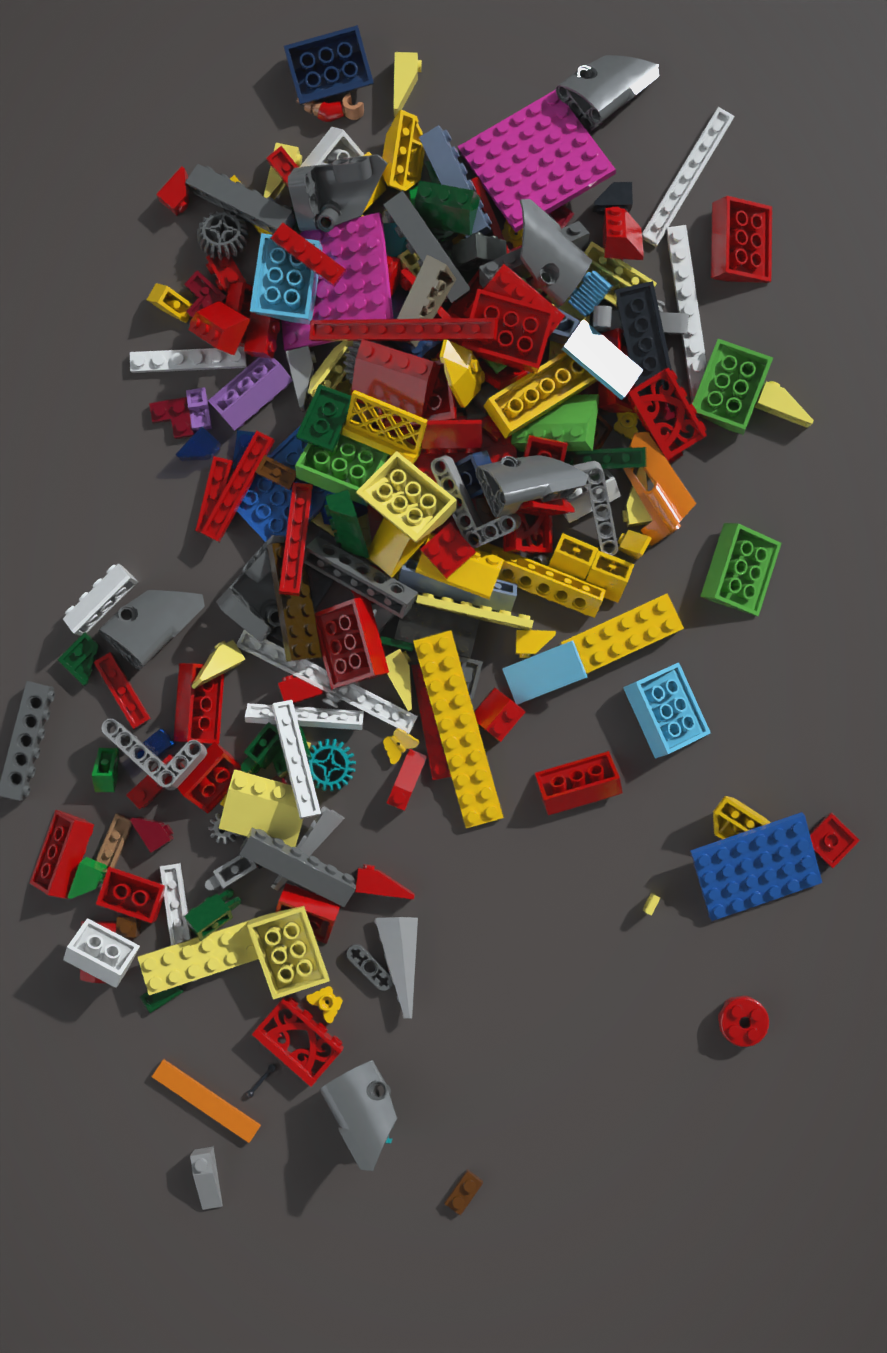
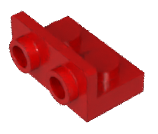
M209 255L206 257L208 263L205 265L211 275L215 273L217 277L215 282L220 291L224 290L227 294L229 284L246 283L232 256H230V259L223 257L222 260H220L219 256L215 259L213 257L210 258Z

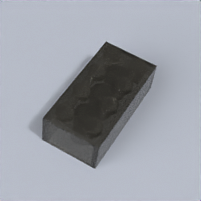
M414 604L403 618H399L395 640L414 644L413 640L451 630L458 656L470 659L480 619Z

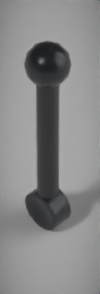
M270 1064L261 1079L251 1090L247 1091L246 1095L248 1098H252L254 1092L266 1077L275 1071V1064Z

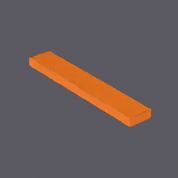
M165 1059L162 1060L152 1075L155 1080L248 1143H250L261 1124Z

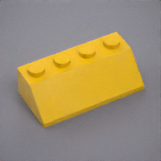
M431 533L426 543L430 541L436 534ZM473 548L476 554L446 579L422 553L415 572L490 599L505 559Z

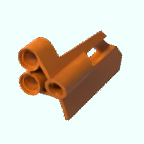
M648 432L634 433L629 448L647 447V467L642 468L654 484L653 489L650 491L644 489L633 473L634 468L623 469L653 520L640 530L643 535L652 538L649 544L653 546L681 527L679 522L696 505V502Z

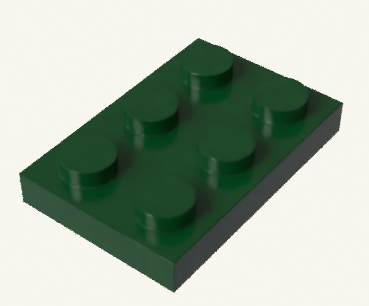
M319 384L296 438L333 453L342 429L346 424L351 396Z

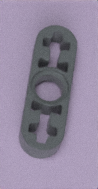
M353 944L348 948V959L379 990L385 991L392 986L390 973L363 946ZM359 949V955L362 958H364V956L366 955L368 958H366L362 962V964L359 965L358 962H360L361 960L357 956L353 958L351 956L353 953L351 950ZM367 962L375 964L376 968L371 973L364 969V965ZM378 969L382 971L379 973L382 978L388 977V985H380V979L377 976L375 979L372 978L378 972Z

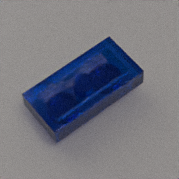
M237 430L232 464L233 469H236L255 432Z

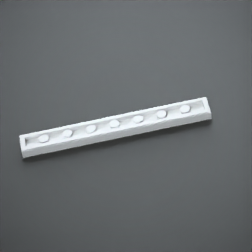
M720 107L717 108L642 233L643 240L655 247L658 246L667 227L670 226L735 116Z

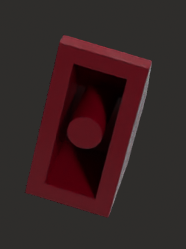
M140 817L130 819L150 853L155 852L174 839L172 836L174 834L173 830L168 824L165 825L164 822Z

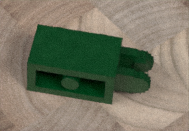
M270 722L267 723L244 751L248 757L240 767L242 772L256 775L261 768L266 769L273 761L277 752L281 750L282 745L278 729Z
M232 888L220 895L216 893L213 896L207 897L202 904L190 909L184 916L188 926L200 941L233 918L231 911L241 904V899L235 897L225 904L234 895Z

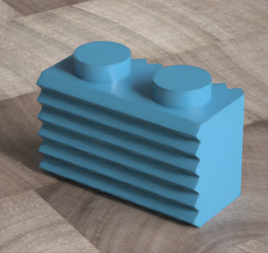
M596 271L588 272L581 280L583 284L579 289L576 287L569 296L571 299L568 302L585 317H588L593 312L594 306H597L613 287Z

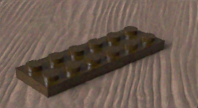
M285 543L268 544L267 548L286 662L320 658L321 651L306 564L303 563L299 596L279 594Z

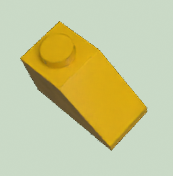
M158 283L154 285L147 301L165 313L187 323L190 316L186 311L191 307L192 303L166 285Z
M628 530L626 534L622 533L617 541L619 544L618 550L638 560L644 554L652 538Z
M516 630L515 654L519 655V658H530L531 655H535L556 635V631Z

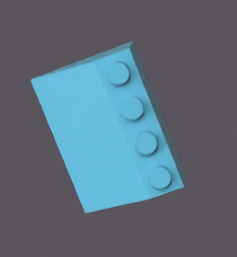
M261 233L250 312L289 322L310 325V321L313 318L319 275L271 240L273 235ZM306 239L322 251L323 248L320 241Z
M679 663L623 687L655 758L668 755L711 733Z

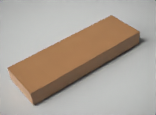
M117 813L115 814L96 861L115 868L133 826L129 818Z

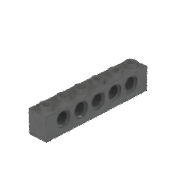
M317 536L305 548L303 563L398 617L403 618L413 607L418 592L321 537Z
M26 681L0 781V796L22 801L30 794L31 786H29L30 779L35 775L36 768L34 764L40 755V740L42 741L45 736V721L47 722L50 717L49 706L55 698L54 687ZM37 698L41 700V706L38 709L34 707V701ZM32 717L36 719V725L33 728L29 725V720ZM27 736L31 738V744L28 747L24 744V739ZM21 755L26 757L24 765H21L19 762ZM16 774L21 776L20 784H16L14 781Z

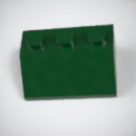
M419 181L415 197V209L428 228L471 236L481 197L474 190Z
M349 490L326 496L327 505H324L327 516H332L329 522L332 531H337L334 533L336 543H341L343 550L364 558L370 557Z

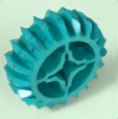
M325 739L324 746L321 741H318L319 748L315 745L311 746L314 753L310 751L312 759L308 762L313 783L315 780L317 781L315 788L318 789L323 784V791H326L327 786H330V791L332 792L334 791V785L339 790L342 789L340 782L348 785V782L345 780L346 777L353 779V776L348 773L349 771H356V769L350 768V765L356 764V761L349 760V758L354 757V754L347 755L346 752L350 750V747H346L343 750V742L336 746V739H333L332 745H330L329 739ZM330 749L325 760L315 759L321 751ZM336 750L342 754L346 765L336 762ZM331 759L332 764L339 766V768H331V771L328 772V767L320 764V762L325 763ZM314 765L323 768L324 780L316 774ZM333 771H344L338 780L329 781Z

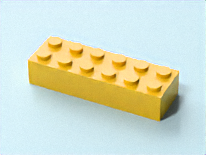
M563 352L540 366L537 374L529 373L488 398L483 407L506 439L598 380Z
M667 593L562 641L559 645L574 641L587 674L684 629Z

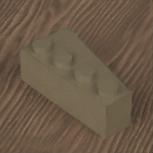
M429 255L426 256L397 319H433L457 280L446 264ZM405 341V342L408 343V344H410V345H412V346H414V347H417V345H418V343H419L420 341Z

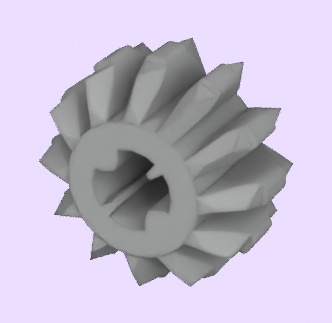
M216 813L215 817L217 820L210 819L214 826L208 827V830L215 831L210 835L211 838L218 836L216 839L217 843H220L223 838L224 844H228L229 839L232 842L236 841L234 835L240 836V834L229 831L223 832L222 829H219L221 815Z

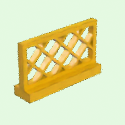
M354 390L351 396L346 424L342 429L341 435L391 456L397 451L414 464L421 453L422 448L420 447L428 420ZM356 399L363 400L366 406L360 408ZM374 407L381 408L384 414L378 416ZM369 410L373 418L367 420L363 412ZM358 414L362 423L353 420V415ZM392 415H399L402 422L396 424ZM387 417L391 426L385 428L381 419ZM376 421L381 430L372 428L370 423ZM416 422L421 427L419 430L414 431L410 423ZM405 425L410 433L403 435L399 427ZM394 429L398 438L391 436L388 431ZM413 437L416 446L408 443L406 438Z

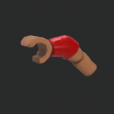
M350 93L346 94L343 98V104L340 102L321 103L317 101L303 104L305 105L304 110L306 112L313 113L319 120L324 122L335 121L344 117V114L351 120H357L364 115V103L358 102L352 106Z

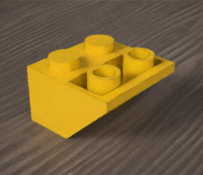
M562 533L548 567L584 581L598 548Z
M598 550L585 581L606 589L604 598L618 603L635 564Z

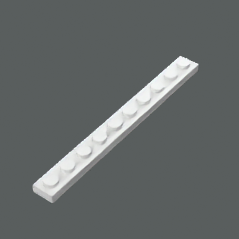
M686 225L667 227L666 234L678 313L689 314L688 333L682 334L691 403H693L707 368L687 228Z
M245 629L236 644L237 647L406 731L408 734L418 717L355 684L331 690L325 669L308 660L286 662L284 648L266 639L261 643Z

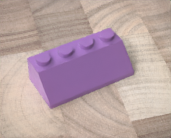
M258 357L208 401L235 431L243 426L245 421L252 415L257 414L266 403L272 401L274 396L281 390L286 389L293 380L276 359Z

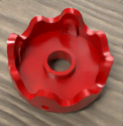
M749 996L728 998L718 1014L720 1032L729 1042L736 1046H754L764 1039L768 1032L769 1017L766 1009L760 1002ZM742 1017L749 1018L748 1026H740L739 1021Z

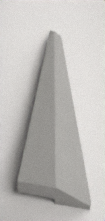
M323 806L320 810L321 814L312 822L297 848L302 853L311 856L345 819L343 816ZM279 875L271 887L278 891L288 879Z
M374 918L379 931V939L384 948V956L392 983L395 985L398 995L397 999L401 1005L403 1018H412L418 918Z

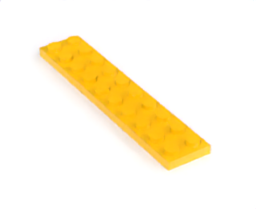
M449 630L413 640L465 827L470 828L502 819V810L452 631Z

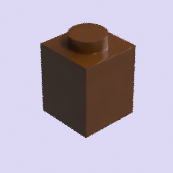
M125 914L118 916L116 934L122 937L136 938L141 934V920Z

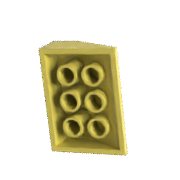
M397 451L356 491L357 495L416 543L442 525L456 511L457 500Z
M234 770L219 829L247 836L253 827L265 831L267 835L273 838L281 839L290 847H296L304 818L300 819L292 785Z
M304 906L269 913L250 920L247 926L273 999L330 981Z

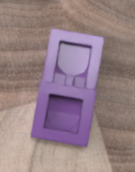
M205 387L186 390L193 432L212 429Z

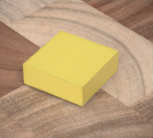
M651 893L643 907V911L652 916L660 897Z

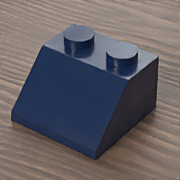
M487 450L473 453L455 462L471 500L484 495L476 476V468L479 465L492 463ZM457 497L459 504H462V500Z

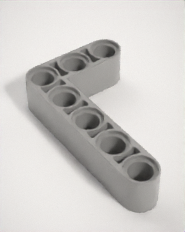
M594 306L593 328L601 332H607L616 328L622 329L618 311H613L610 306ZM660 312L664 334L682 335L688 333L689 314Z
M442 456L433 460L431 469L438 485L455 499L458 497L462 500V506H459L456 502V511L452 516L462 537L472 548L482 546L520 527L521 518L517 513L502 516L482 524L452 458ZM441 461L445 463V470H442L440 467ZM449 479L452 480L454 483L453 488L449 487L448 485ZM465 515L470 518V524L465 522ZM507 518L513 521V527L508 526ZM490 526L496 529L495 535L490 532ZM473 534L479 537V542L474 541Z
M596 461L573 465L588 475L585 487H588L600 549L601 552L613 556L618 551V543L602 466ZM593 470L599 471L595 476L590 475V472ZM597 488L602 489V492L599 494L593 493ZM599 507H606L602 512L597 511ZM603 525H609L608 529H600ZM608 542L613 543L610 547H604Z
M107 719L102 724V732L152 779L167 790H175L207 754L206 747L197 740H190L166 765L116 720ZM116 725L115 732L110 733V728ZM130 738V743L124 746V740ZM199 746V752L192 755L193 748ZM144 750V756L138 759V753ZM186 761L185 768L179 770L180 762ZM158 763L157 770L152 772V765ZM168 776H172L171 783L166 785L165 779Z

